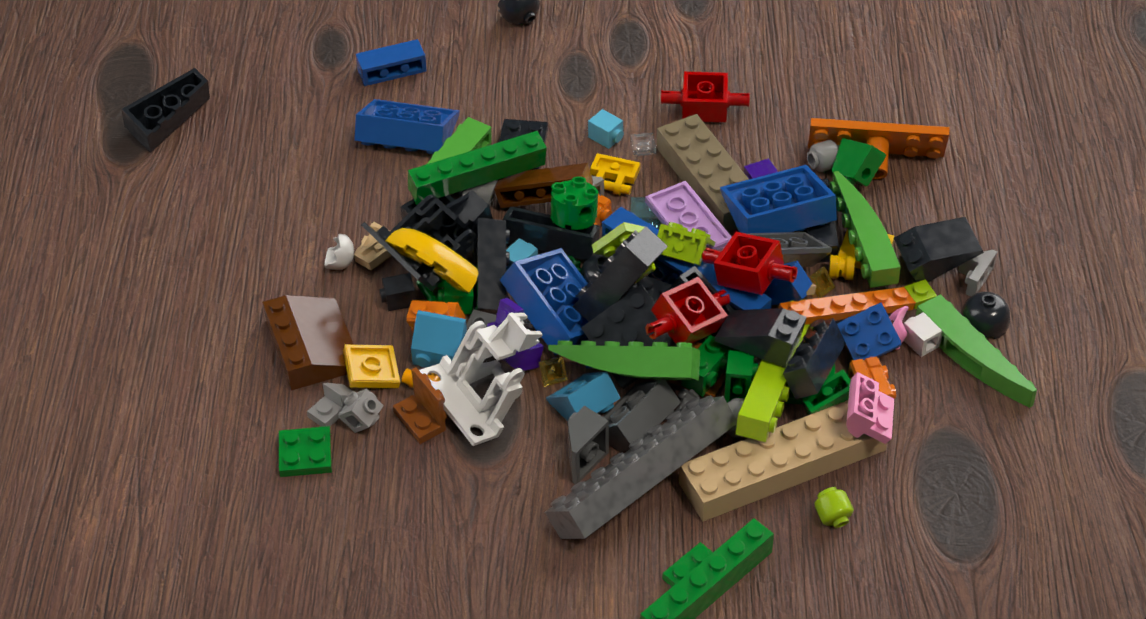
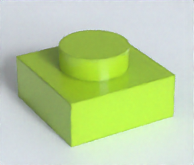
M926 279L904 286L916 302L914 309H917L918 305L937 296Z

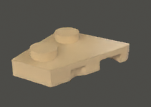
M373 222L370 227L377 232L382 226ZM371 234L364 236L361 241L362 244L354 253L355 261L369 270L374 269L392 256Z

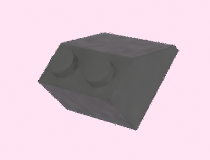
M583 406L577 413H573L567 422L569 459L574 484L579 483L609 453V420L586 406Z

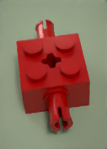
M684 71L683 89L681 91L661 90V104H680V107H683L682 119L697 114L703 122H727V108L729 106L749 107L750 93H730V90H728V73Z
M735 232L722 251L707 247L702 254L703 263L714 265L717 282L720 286L763 295L774 278L793 283L797 277V267L783 265L784 260L780 241Z
M699 277L694 278L660 295L651 309L658 320L646 325V333L648 335L655 332L649 337L656 339L668 332L676 345L678 342L694 343L717 332L728 316L722 306L730 303V296L727 294L721 297L726 294L727 291L725 290L711 294Z

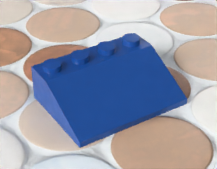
M374 99L356 114L355 141H362L364 145L383 144L385 148L405 147L407 151L427 150L428 154H434L435 151H439L444 145L445 140L451 137L460 110Z
M807 165L720 187V192L741 233L803 231L808 227L825 225L828 222L837 220L836 195Z
M562 248L515 261L509 267L500 281L518 306L524 309L523 313L528 316L535 330L543 334L542 338L548 346L557 345L558 341H572V345H581V341L589 340L581 328L588 321L573 308V305L579 300L576 295L588 283Z

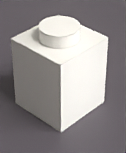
M924 312L915 317H910L904 323L907 331V337L904 341L920 357L939 347L943 330Z

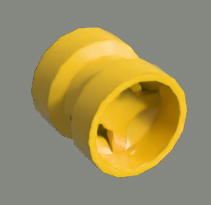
M830 255L829 279L844 277L845 280H853L855 257L847 256L846 258H840L838 255Z

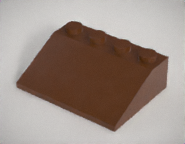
M285 295L262 302L266 322L291 391L347 375L343 349L345 344H354L335 298Z

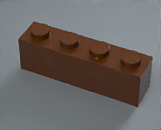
M588 163L528 170L498 179L494 190L500 207L507 208L551 202L553 183L569 181L579 176L584 177L587 183L593 185V179Z

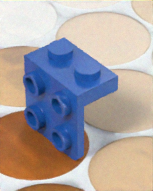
M882 302L837 323L854 360L880 357L901 346V340Z

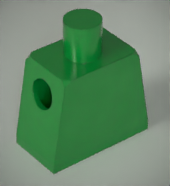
M842 138L832 173L839 171L853 186L858 184L866 187L870 184L883 163L886 154L873 145Z

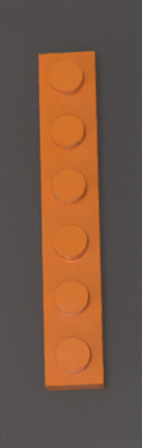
M905 287L784 302L780 303L778 308L795 311L800 315L806 316V325L818 319L827 320L834 318L835 321L843 320L881 302L887 313H893L904 306H908L909 311L914 309L916 302Z

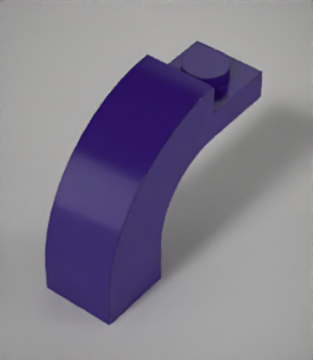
M509 298L500 299L496 321L488 323L487 327L495 325L498 328L509 313H523L524 309ZM538 343L529 349L520 352L516 351L515 355L502 360L515 369L530 370L538 368L544 346Z

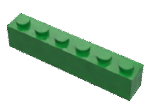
M538 131L410 169L408 170V189L417 205L428 195L440 198L543 166L546 161L547 147Z
M753 518L640 614V619H695L772 553L774 533Z

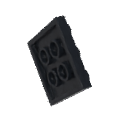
M642 284L581 327L588 339L596 342V346H604L605 341L620 342V346H628V342H643L644 346H652L653 342L668 343V347H677L668 332L656 339L649 337L655 332L647 335L646 325L658 319L651 311L655 302ZM612 373L623 389L638 379Z

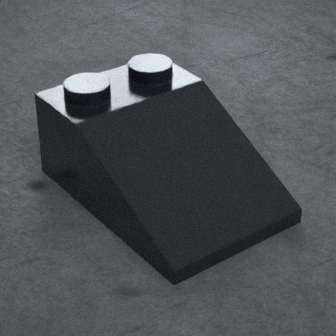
M966 217L915 226L894 237L907 268L916 282L925 279L929 282L984 253Z
M784 308L731 310L714 341L786 368L801 339L807 317Z

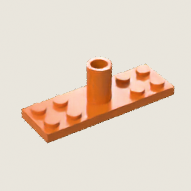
M811 118L808 148H811L813 144L826 140H832L836 145L840 146L842 138L873 145L886 154V158L873 179H882L888 175L889 154H900L907 157H944L950 127Z

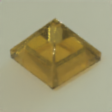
M825 266L809 276L811 282L816 285L815 294L818 298L823 297L835 288Z
M563 356L538 362L544 387L568 380Z

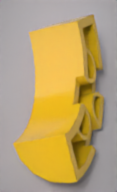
M401 228L394 231L385 240L401 256L410 258L420 264L423 262L430 267L434 266V273L442 277L457 290L469 293L477 281L478 270L476 267L443 243L420 231Z

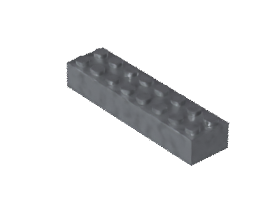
M710 395L703 399L696 397L689 400L685 404L686 408L681 412L676 411L666 418L668 420L666 423L651 428L648 431L649 435L644 439L640 438L632 442L627 452L613 456L610 459L611 463L605 468L600 467L590 474L591 478L586 482L581 481L571 488L572 492L566 497L561 496L551 503L552 507L545 511L560 539H585L735 426L737 419L723 396L712 397Z

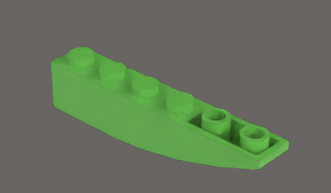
M834 171L833 181L829 183V187L836 195V208L838 212L841 211L842 224L844 228L848 229L849 242L851 245L854 244L855 258L861 263L863 278H867L870 288L898 284L901 267L880 219L860 192L839 171Z
M940 294L917 306L916 316L924 312L942 330L939 347L957 364L1003 395L1029 408L1034 405L1037 392L1034 384L1027 380L1018 371L1017 367L1002 355L999 349L986 340L985 336L978 332L970 324L969 320L954 308L951 302L947 301Z
M558 341L557 345L548 346V350L572 361L622 376L650 380L664 378L665 380L699 381L700 350L692 347V343L678 342L677 347H668V343L653 342L652 346H644L643 342H628V346H620V342L605 341L604 346H596L594 341H581V345H572V341Z

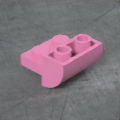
M857 372L850 380L847 429L856 438L866 434L886 444L892 439L894 398L878 391V382Z

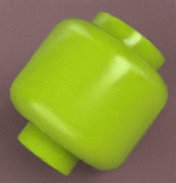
M830 487L818 493V499L815 501L814 506L821 522L826 526L833 525L834 528H841L849 523L848 518H850L854 510L846 492L836 487Z

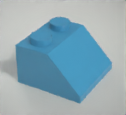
M418 310L411 345L413 365L430 367L439 364L442 357L446 355L452 361L467 332L466 319Z
M608 372L583 374L546 397V399L568 421L570 416L575 412L577 413L583 406L596 413H604L614 407L613 403L619 400L620 396Z

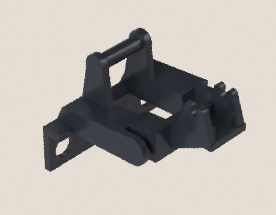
M471 189L466 195L447 205H444L434 195L426 196L391 231L384 225L377 232L365 222L361 226L432 292L442 282L440 280L441 277L433 271L435 267H430L423 262L420 264L410 258L401 256L385 240L394 231L401 228H410L427 234L432 228L438 230L450 218L464 229L471 221L475 223L477 218L493 219L490 206ZM469 229L464 231L455 241L446 235L440 242L464 257L468 253L466 249L475 241L476 234Z

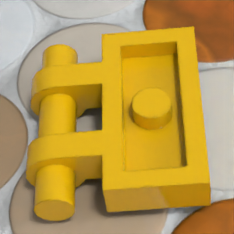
M597 153L590 167V173L593 176L604 179L605 190L613 191V194L621 195V193L630 195L632 186L625 185L624 183L634 184L640 171V162ZM605 178L611 179V180H616V181H615V182L606 181Z

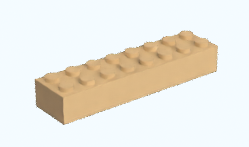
M848 401L777 427L774 433H769L766 442L748 438L687 461L679 468V484L703 522L886 450L887 443L884 444L866 434H862L859 438L854 437L846 426Z

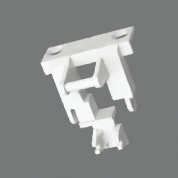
M509 313L498 328L495 325L486 327L483 321L475 322L466 332L452 361L446 355L442 357L439 364L419 370L422 374L435 373L440 377L441 380L439 382L430 380L431 385L435 390L439 389L445 398V403H443L444 410L472 446L499 437L504 428L501 423L515 399L522 394L520 382L525 375L523 370L517 368L511 373H505L500 368L501 364L498 360L516 354V351L520 352L529 349L540 342L538 338L543 336L540 331H530L523 326L525 324L523 320L528 318L525 313ZM492 355L496 359L491 362L483 363V361L486 358L492 357ZM493 374L495 377L483 400H481L469 384ZM477 427L481 429L483 435L476 436L472 434L470 428Z

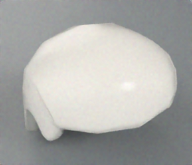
M338 234V237L333 239L337 242V246L330 247L327 250L325 258L326 269L343 270L353 260L354 245L345 234Z

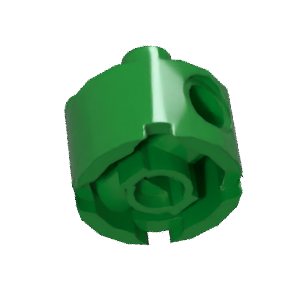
M579 176L569 181L552 184L551 219L553 223L562 228H565V224L571 225V229L579 230L588 228L596 222L598 190L595 186L587 183L584 177Z

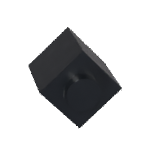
M410 273L382 278L383 288L379 289L381 302H386L388 312L409 308L411 301L416 300L415 288Z

